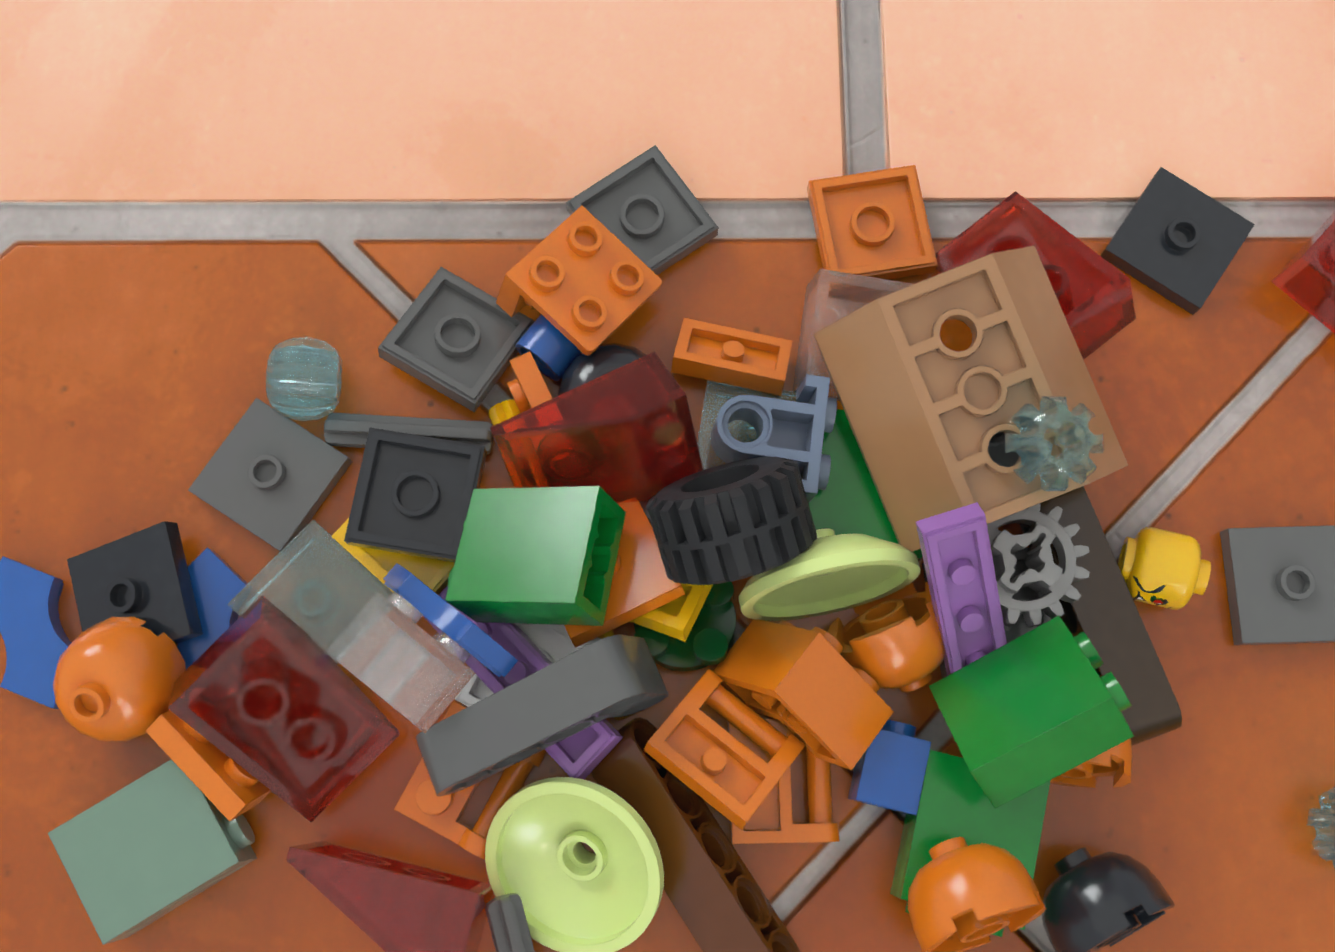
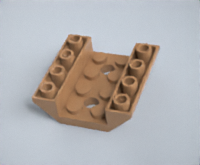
M1035 246L991 253L878 298L813 335L899 545L911 552L921 549L915 521L978 502L985 513L986 522L989 524L1090 484L1128 466ZM952 319L960 320L970 328L972 343L967 350L953 351L942 343L940 328L943 322ZM999 432L1008 433L1017 440L1020 447V455L1013 466H1000L990 458L988 445L994 434Z

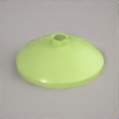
M833 529L816 530L817 538L813 541V544L794 559L774 569L752 576L739 595V604L742 614L755 620L779 621L820 616L857 607L888 596L912 583L919 576L921 569L917 556L899 544L865 534L835 535Z
M552 777L538 780L526 785L513 794L498 810L489 827L485 845V863L495 897L510 893H517L521 897L531 938L540 944L559 952H616L635 941L645 931L655 916L664 888V869L660 850L643 818L630 804L611 790L594 782L573 777ZM582 842L589 845L595 853L587 851Z

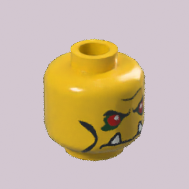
M1153 527L1141 529L1135 538L1126 537L1117 563L1134 601L1173 610L1184 607L1189 602L1193 593L1203 595L1211 572V562L1201 559L1200 544L1194 537Z

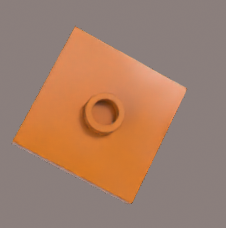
M915 165L810 180L808 182L807 193L827 289L934 273L938 264Z
M635 494L616 502L626 512L603 626L564 625L575 648L685 595L681 583L669 580L666 575L653 528Z

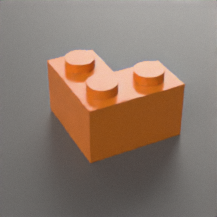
M753 619L728 651L726 658L713 670L724 679L722 684L733 695L756 713L780 720L796 737L806 744L805 746L816 758L849 770L855 767L894 712L877 694L880 689L878 683L863 670L851 666L840 655L843 651L841 643L830 633L819 627H813L812 630L798 628L784 620H781L778 624Z

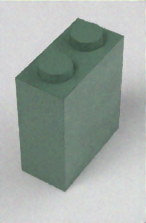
M172 759L48 832L103 945L130 937L257 859L250 845L255 842V836L244 815L242 814L229 822Z

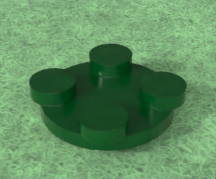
M733 583L713 584L686 642L635 623L634 637L644 638L655 663L670 670L695 671L709 665L721 663L728 654V649L736 631V613L732 602L734 599Z

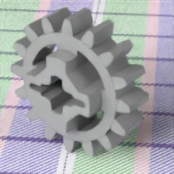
M1039 503L987 524L1005 626L1014 625L1020 614H1023L1028 627L1039 625L1042 619L1041 609L1047 616L1053 619L1064 614L1059 599L1072 603L1078 601L1082 596L1071 584L1072 581H1082L1089 578L1090 572L1076 566V559L1089 553V547L1083 545L1073 546L1070 538L1079 531L1080 527L1076 523L1063 528L1058 523L1063 510L1059 506L1043 514L1040 512L1041 505ZM1014 523L1030 526L1028 531L1019 535H1012L1005 529L1002 532L997 529ZM1051 543L1057 552L1059 566L1053 561ZM1032 544L1027 552L1029 556L1025 561L1026 566L1030 569L1010 579L1015 572L1014 566L1017 562L1013 554ZM1023 587H1029L1035 592L1041 591L1045 594L1041 598L1032 601L1012 599L1014 593H1017Z

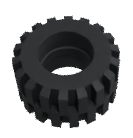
M757 457L711 467L667 485L646 504L666 575L669 580L681 584H720L769 571L794 559L809 548L817 538L798 464L796 461L786 458Z

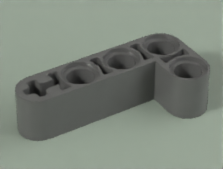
M613 635L593 642L420 732L416 736V741L436 795L445 796L468 788L608 717H625L645 710L667 698L669 693L646 640L641 637L628 635Z

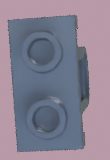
M806 374L797 390L796 402L754 395H738L729 399L720 408L711 431V445L716 455L725 463L757 457H780L796 461L809 503L817 495L818 489H826L829 480L831 457L830 455L822 454L824 432H832L837 411V399L828 397L830 378ZM735 420L749 422L757 433V439L745 443L736 440L731 436L728 424Z

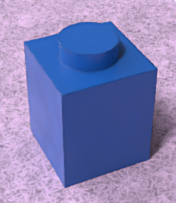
M888 720L855 765L848 799L904 814L917 815L931 742L914 738L916 733L915 726Z

